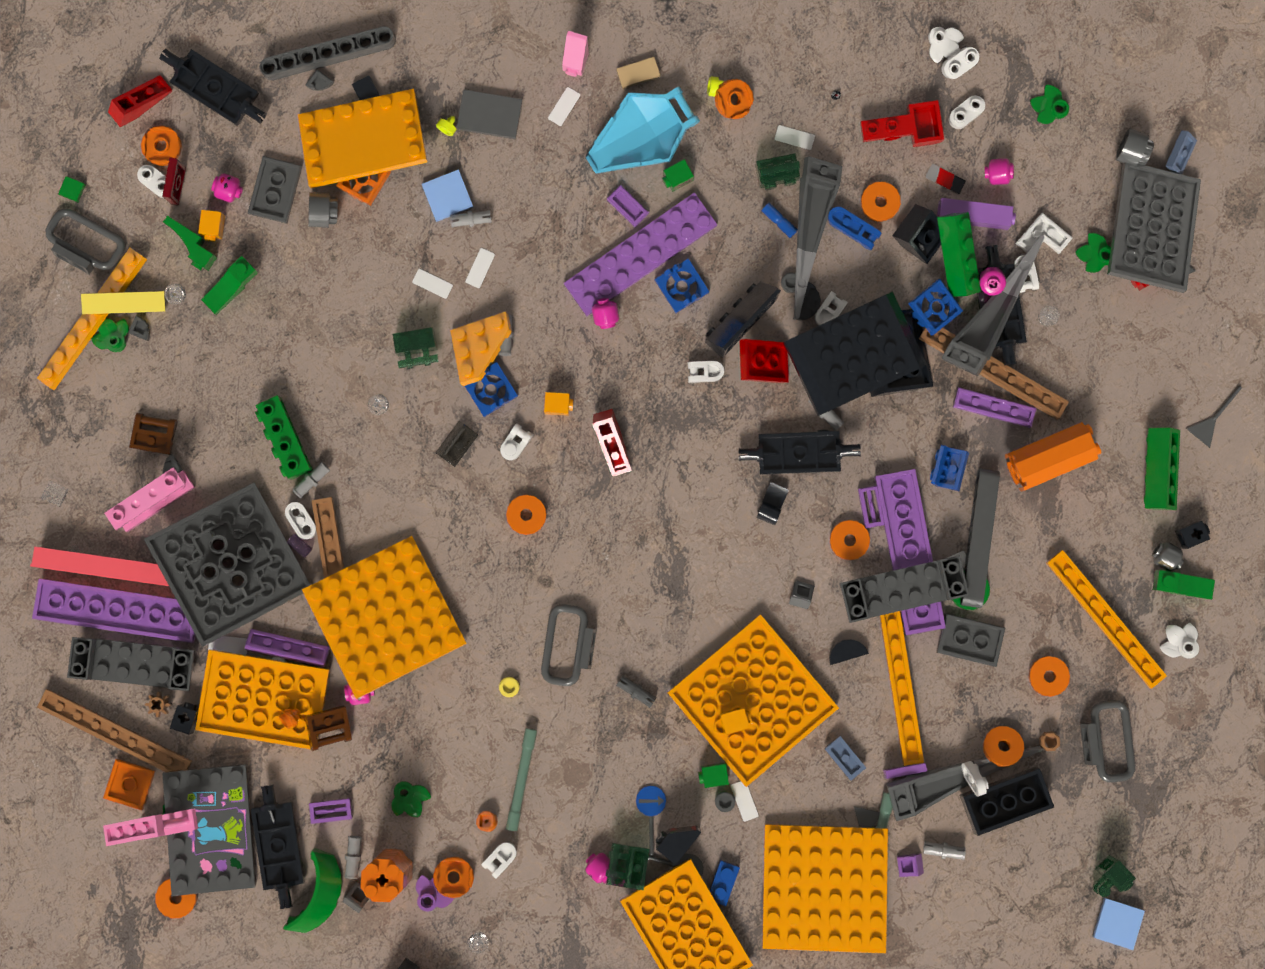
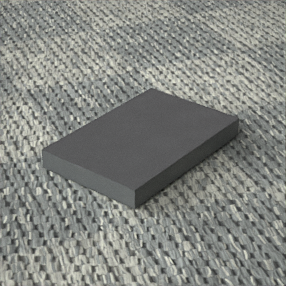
M463 89L457 130L516 140L523 101L522 99Z
M263 156L248 214L287 224L302 166Z
M945 613L944 621L946 628L941 630L936 653L997 667L1006 628Z

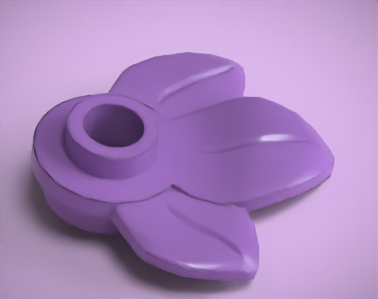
M421 875L417 880L416 891L419 895L417 904L421 910L432 911L435 907L445 908L454 900V898L444 897L437 891L433 878L429 880L426 876ZM424 898H431V903L426 904Z

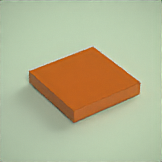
M115 759L103 799L143 810L156 771Z

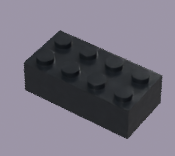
M1037 767L988 784V789H986V794L976 796L973 790L959 795L972 831L977 836L1054 808L1041 770Z

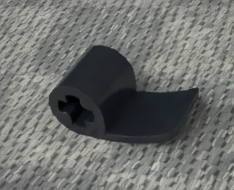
M771 482L756 518L776 525L789 490Z

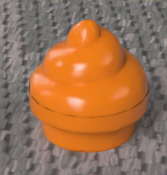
M284 709L281 712L282 714L279 716V719L287 729L298 725L300 710Z

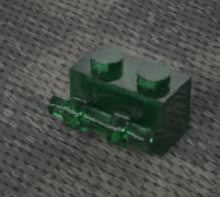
M796 153L759 160L755 163L759 187L765 188V190L775 189L780 184L785 186L795 185L796 181L800 179V163L797 161Z
M433 327L392 334L396 355L398 357L405 356V360L398 361L399 369L406 367L407 369H412L413 366L424 364L425 366H430L431 363L439 362L438 354L430 355L429 352L438 350ZM423 353V357L412 358V354Z
M612 843L611 851L608 854V857H610L609 868L605 874L607 876L606 885L644 890L650 849Z
M1108 855L1095 868L1101 877L1093 884V890L1100 896L1107 897L1111 893V887L1119 892L1129 890L1136 878L1120 860Z

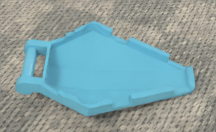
M677 87L667 94L628 93L619 105L620 108L610 118L595 140V144L585 156L593 171L597 174L670 162L686 130L700 122L698 116L694 115L683 97L682 89ZM673 98L676 99L688 119L684 123L670 101Z

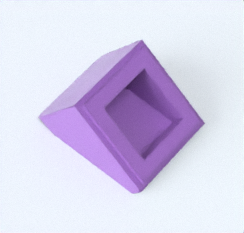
M921 853L897 856L899 877L920 876L924 873Z

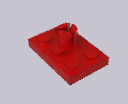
M753 339L739 340L741 380L789 383L788 352L783 342Z

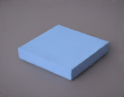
M459 169L422 183L436 222L446 219L450 215H456L474 208Z
M1104 898L1092 937L1134 950L1145 911Z

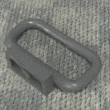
M71 209L57 211L45 229L47 239L54 244L51 249L53 254L89 275L94 269L93 266L102 270L113 268L125 250V242L122 237ZM63 217H70L114 241L117 244V249L107 262H102L56 237L54 229Z
M559 604L550 611L541 666V674L544 680L550 684L571 686L579 680L581 669H591L597 629L587 628L588 616L581 607ZM561 612L577 614L580 617L573 673L569 678L554 677L549 673L557 615Z
M1119 700L1099 702L1091 710V723L1080 724L1084 763L1086 765H1096L1099 777L1106 782L1113 783L1129 780L1134 775L1136 765L1128 707ZM1117 708L1121 712L1127 770L1124 773L1107 774L1105 771L1099 713L1103 709Z

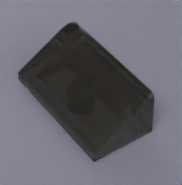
M459 421L438 448L436 454L455 467L478 437V434Z

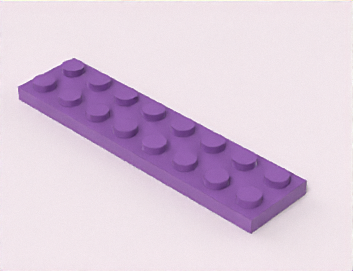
M694 192L564 282V285L587 317L592 314V307L597 304L598 299L609 298V301L717 227V223Z
M912 469L875 476L892 570L933 562L916 470ZM941 602L900 611L905 635L946 628Z
M46 579L38 580L32 619L194 643L195 633L176 599Z

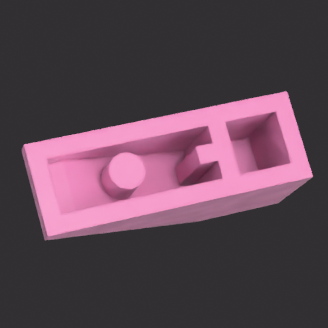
M568 31L562 64L563 71H566L565 73L570 76H582L589 55L588 36Z

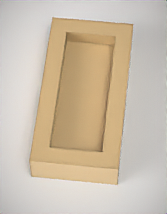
M654 57L616 69L622 89L660 78Z

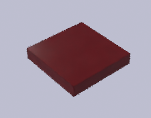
M172 157L169 158L162 197L171 205L178 206L180 204L186 167L177 158Z

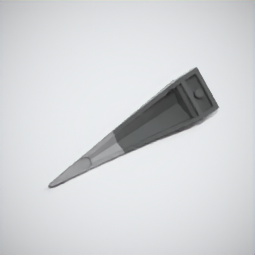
M810 156L804 158L803 174L800 178L794 304L795 320L800 316L813 263L829 212L840 187L842 166Z
M1044 235L1038 238L1008 276L1004 290L998 295H992L979 312L950 342L942 356L944 361L977 377L979 376L987 360H990L1043 243Z
M1036 746L1024 749L1020 760L1042 751L1043 748ZM987 758L972 761L973 764H977L982 777L1004 768L997 766L992 761L990 762ZM962 763L906 775L903 779L886 783L896 821L916 816L942 799L969 785L962 772Z

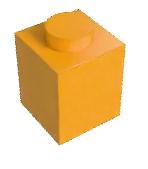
M201 210L198 234L204 237L206 241L216 242V239H222L225 215L218 211Z
M545 392L544 413L569 416V411H573L574 399H570V394Z
M744 708L719 714L726 735L749 729V723H752L749 711L745 712Z

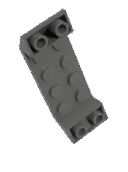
M960 555L840 583L849 623L969 596Z
M72 637L67 678L101 680L190 691L195 650Z

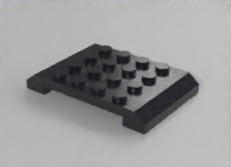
M893 291L783 342L817 416L927 365Z

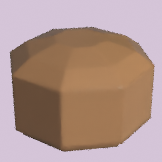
M1052 731L1044 732L1039 737L1040 746L1045 751H1055L1060 746V737Z

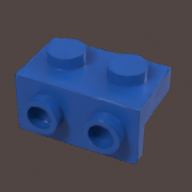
M941 445L935 455V469H932L930 474L931 484L940 488L960 491L969 452Z

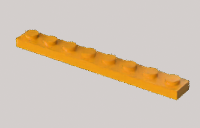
M129 248L98 293L125 292L147 259L132 248ZM109 313L82 314L37 379L52 390H55Z
M1063 550L1046 562L1150 689L1167 677Z
M898 611L880 615L903 765L924 763L901 613Z

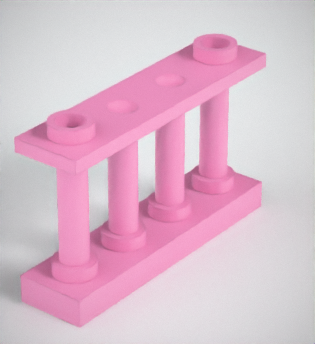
M173 467L104 514L115 530L123 527L126 532H129L194 489L195 486L185 471L182 470L177 473Z
M194 808L104 825L103 828L106 846L196 830L198 829Z

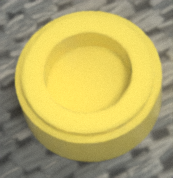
M506 677L499 684V690L505 697L515 696L520 689L519 682L513 677Z

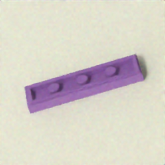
M960 387L957 388L953 408L1029 428L1032 427L1036 412L1035 407Z
M254 629L250 630L245 644V650L319 667L325 666L330 651L328 646Z

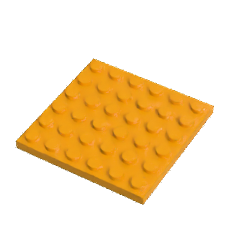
M413 536L302 589L356 699L467 644Z
M761 614L667 692L745 787L750 785L839 709ZM744 708L745 712L749 711L752 723H749V729L727 735L724 733L719 714Z
M765 824L763 949L886 953L888 828Z

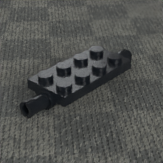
M168 49L162 51L165 55L161 53L159 59L173 67L175 71L174 76L169 81L173 86L236 126L239 125L245 115L256 120L259 124L263 122L261 117L265 119L267 113L253 105V102L259 95L258 91L192 49L184 58H179Z
M998 245L985 247L988 265H986L987 267L977 269L978 277L986 268L997 267L1002 270L1007 279L1015 269L1014 263L1005 265L1000 262ZM982 290L977 293L979 310L992 297V295H988ZM1019 296L995 348H1002L1004 366L1017 364L1014 346L1027 342Z
M839 431L758 434L759 446L757 448H739L738 450L739 454H747L739 455V461L757 460L759 462L760 475L841 472L842 457H861V451H852L861 450L860 444L842 445L840 443Z
M274 784L261 786L264 805L252 808L251 815L263 891L269 889L278 891L280 909H287L293 907L290 895L291 886L304 884L305 879L293 802L278 804L275 798Z

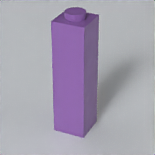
M941 198L938 202L937 217L951 213L969 212L971 226L1008 230L1015 223L1016 213H1013L1014 206Z

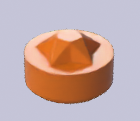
M482 811L476 819L477 827L484 832L493 831L498 823L497 816L490 811Z

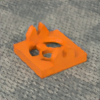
M391 171L378 173L377 182L371 179V175L368 176L367 181L364 183H359L358 178H355L356 184L353 189L351 188L350 180L338 182L336 186L354 199H358L360 202L371 206ZM369 185L373 187L367 193H358L362 186Z

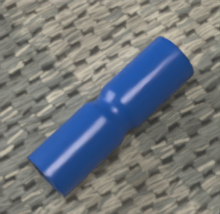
M770 202L761 210L789 238L798 231Z

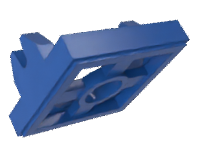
M689 258L680 264H675L671 269H667L664 274L654 279L675 314L710 293ZM677 272H688L692 277L686 280L680 278ZM670 276H672L675 281L674 288L668 291L667 282ZM680 281H684L688 285L687 290L684 292H680L676 288L677 283ZM696 282L697 290L691 296L689 292L690 285ZM678 293L684 295L686 300L678 301L672 298V296Z
M937 279L908 303L914 311L912 317L918 319L917 324L925 327L930 335L936 334L963 312L941 279ZM931 292H938V297L942 299H935ZM926 298L929 302V309L923 313L922 302ZM934 301H938L941 304V310L938 313L932 309ZM945 305L949 306L948 315L944 312ZM934 314L938 315L942 321L932 322L927 318Z
M497 362L486 368L485 375H495L500 377V381L496 383L489 382L484 375L481 380L484 384L483 391L477 395V382L465 385V388L484 417L518 397ZM489 384L496 387V393L492 396L485 393V388ZM505 385V395L500 399L497 395L499 388ZM488 397L492 398L495 403L489 405L480 400Z

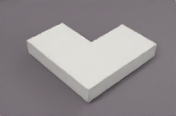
M1042 212L1015 244L1027 253L1038 238L1044 235L1043 242L1060 254L1072 240V237Z

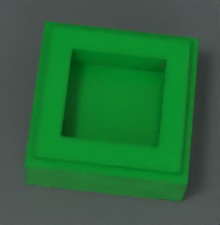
M65 176L58 195L78 203L86 184Z

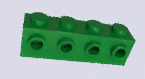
M969 212L951 213L937 217L949 292L953 297L969 296L981 292Z
M277 395L255 405L257 411H255L256 417L259 422H263L266 428L263 429L264 435L273 444L271 451L275 459L279 458L281 462L279 469L283 477L287 476L288 479L292 480L312 471V466L282 398Z
M1148 428L1146 438L1148 447L1145 458L1147 464L1144 495L1145 509L1177 510L1180 430L1174 428Z

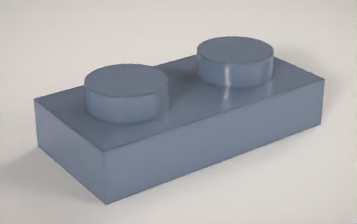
M1181 130L1172 153L1167 160L1166 167L1173 173L1183 174L1197 142L1189 131Z
M841 736L824 748L850 781L866 769L865 765Z

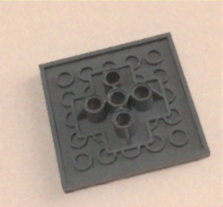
M255 483L144 539L202 647L302 595V589L310 586ZM221 540L225 545L223 549L216 550L213 548V543ZM247 548L253 554L250 558H243L241 551ZM231 558L234 561V565L231 568H226L222 564L223 560ZM207 568H213L216 574L208 578L204 575V571ZM235 576H241L244 582L242 585L236 586L232 583V579Z

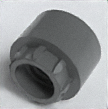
M1129 128L1121 141L1115 160L1121 163L1126 162L1133 166L1138 164L1145 165L1153 151L1154 142L1149 140V135Z
M309 192L308 227L329 228V224H336L338 199L330 197V193Z

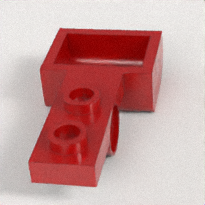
M939 101L909 104L907 115L861 121L860 127L863 142L877 140L892 141L905 136H911L913 147L943 142L944 133Z

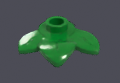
M1052 85L1045 86L1044 96L1035 97L1030 100L1032 108L1039 113L1037 117V122L1050 124L1055 119L1065 118L1069 113V105L1062 99L1061 91ZM1056 107H1061L1062 112H1057Z
M1089 233L1088 245L1078 248L1075 253L1081 261L1087 263L1085 267L1086 272L1096 273L1101 271L1104 265H1109L1111 246L1107 245L1103 236ZM1102 253H1107L1108 259H1104Z
M105 318L98 328L100 333L91 338L93 344L101 350L108 349L111 352L123 351L126 347L125 336L129 332L127 321L121 319L115 323L110 318Z
M401 781L394 787L395 797L391 802V808L396 816L401 815L405 811L409 816L418 818L422 813L421 802L431 798L430 792L422 785L412 786L407 781ZM406 789L408 792L402 795L400 791Z

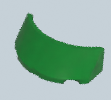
M317 848L311 851L310 859L314 861L316 870V885L313 897L307 908L303 909L299 915L289 916L287 923L283 927L284 930L307 933L323 924L333 913L342 891V874L340 873L335 855Z

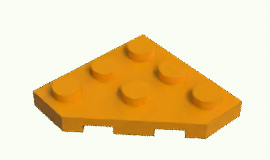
M506 311L450 330L459 380L462 386L483 379L486 374V368L490 362L493 363L501 350L500 346L505 338L508 339L512 333L509 316Z

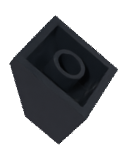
M917 204L914 205L892 235L904 249L925 264L929 263L941 246L937 216L932 210Z
M696 825L670 828L666 832L662 831L656 838V850L676 865L701 834V829Z

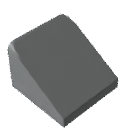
M795 580L789 604L808 609L815 586Z
M356 881L343 902L357 913H360L369 898L365 896L361 889V884Z

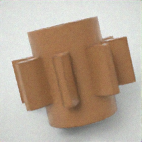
M157 692L156 697L149 695L151 700L145 704L150 709L148 714L155 712L156 717H160L161 712L164 714L169 713L167 708L172 706V703H168L167 700L169 695L162 697L161 692ZM156 701H161V702H162V703L160 704V707H161V708H156V706H157V702H156Z

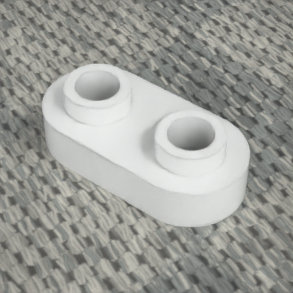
M973 47L962 48L944 61L942 64L943 75L950 79L960 77L978 63V51ZM969 54L972 55V59L970 61L968 60ZM953 65L956 66L955 72H952Z
M976 95L969 97L949 115L950 125L955 129H962L984 111V100ZM976 102L979 107L974 108L972 103ZM957 115H962L963 120H958Z
M151 165L140 167L137 173L138 180L157 196L163 198V190H160V185L165 184L166 176ZM150 172V176L145 178L144 174Z
M290 503L285 509V516L300 538L306 540L313 538L317 531L315 522L301 503ZM295 509L300 511L298 516L293 515ZM305 526L310 527L309 533L304 532Z
M972 761L962 763L963 775L976 796L986 794L988 782L985 777L980 775L977 764H973Z

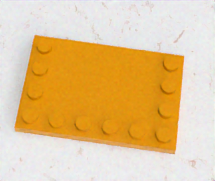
M414 88L298 114L306 173L310 188L427 163Z
M209 649L195 730L310 749L305 715L323 711L330 669ZM284 709L300 710V717L296 727L287 729L282 724L279 716Z
M691 858L620 899L623 908L659 969H748L753 966Z

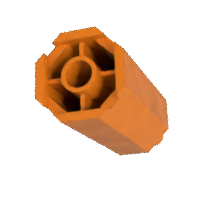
M1081 422L1005 454V459H1010L1006 464L1016 485L1020 483L1022 486L1018 489L1021 492L1098 460L1101 449L1098 443H1094L1091 426L1089 424L1084 425Z
M384 849L361 871V889L365 896L370 898L372 902H391L412 880L413 862L401 849Z

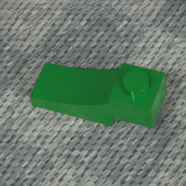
M166 216L163 223L174 230L182 239L190 253L188 258L192 260L191 265L200 271L202 268L209 271L217 257L201 247L205 240L174 219Z
M241 256L227 269V272L201 300L217 315L245 289L244 286L258 272Z
M1155 570L1152 590L1212 600L1215 580Z

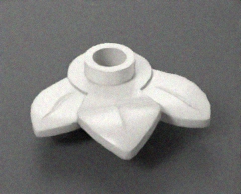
M942 27L933 28L928 35V40L931 44L929 54L932 60L939 63L943 56L950 58L960 51L957 43L964 39L963 34L955 28H948L946 30ZM938 33L941 35V40H938L936 37Z
M1191 623L1186 624L1183 629L1177 625L1166 626V636L1169 641L1160 646L1161 651L1172 658L1179 656L1187 659L1194 658L1199 652V645L1196 642L1198 637L1197 629ZM1191 645L1193 650L1188 652L1185 650V646Z

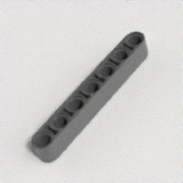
M378 27L267 57L260 62L259 67L266 79L277 80L391 49L396 42L395 36L389 27ZM383 35H390L388 41H381ZM364 40H371L369 46H362ZM351 45L350 51H342L344 46ZM327 50H332V51H333L331 56H329V57H324V56H323V54H324L325 51H327ZM306 56H313L312 61L304 62ZM287 61H294L291 67H285ZM268 66H275L272 72H266Z
M979 468L977 472L964 567L969 596L960 597V605L976 608H982L1000 471Z

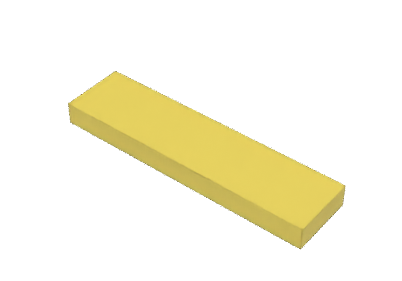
M164 291L81 294L82 314L165 311Z

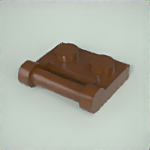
M136 413L129 448L171 455L178 423L177 419L165 420L144 416L143 413ZM142 424L165 427L168 428L167 434L143 430L141 426Z
M343 705L305 715L311 751L319 750V747L340 741L348 742L352 740L346 706ZM342 728V733L317 739L319 734Z

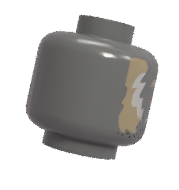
M1170 542L1159 543L1152 553L1154 564L1165 571L1178 570L1184 563V559H1182L1183 551Z

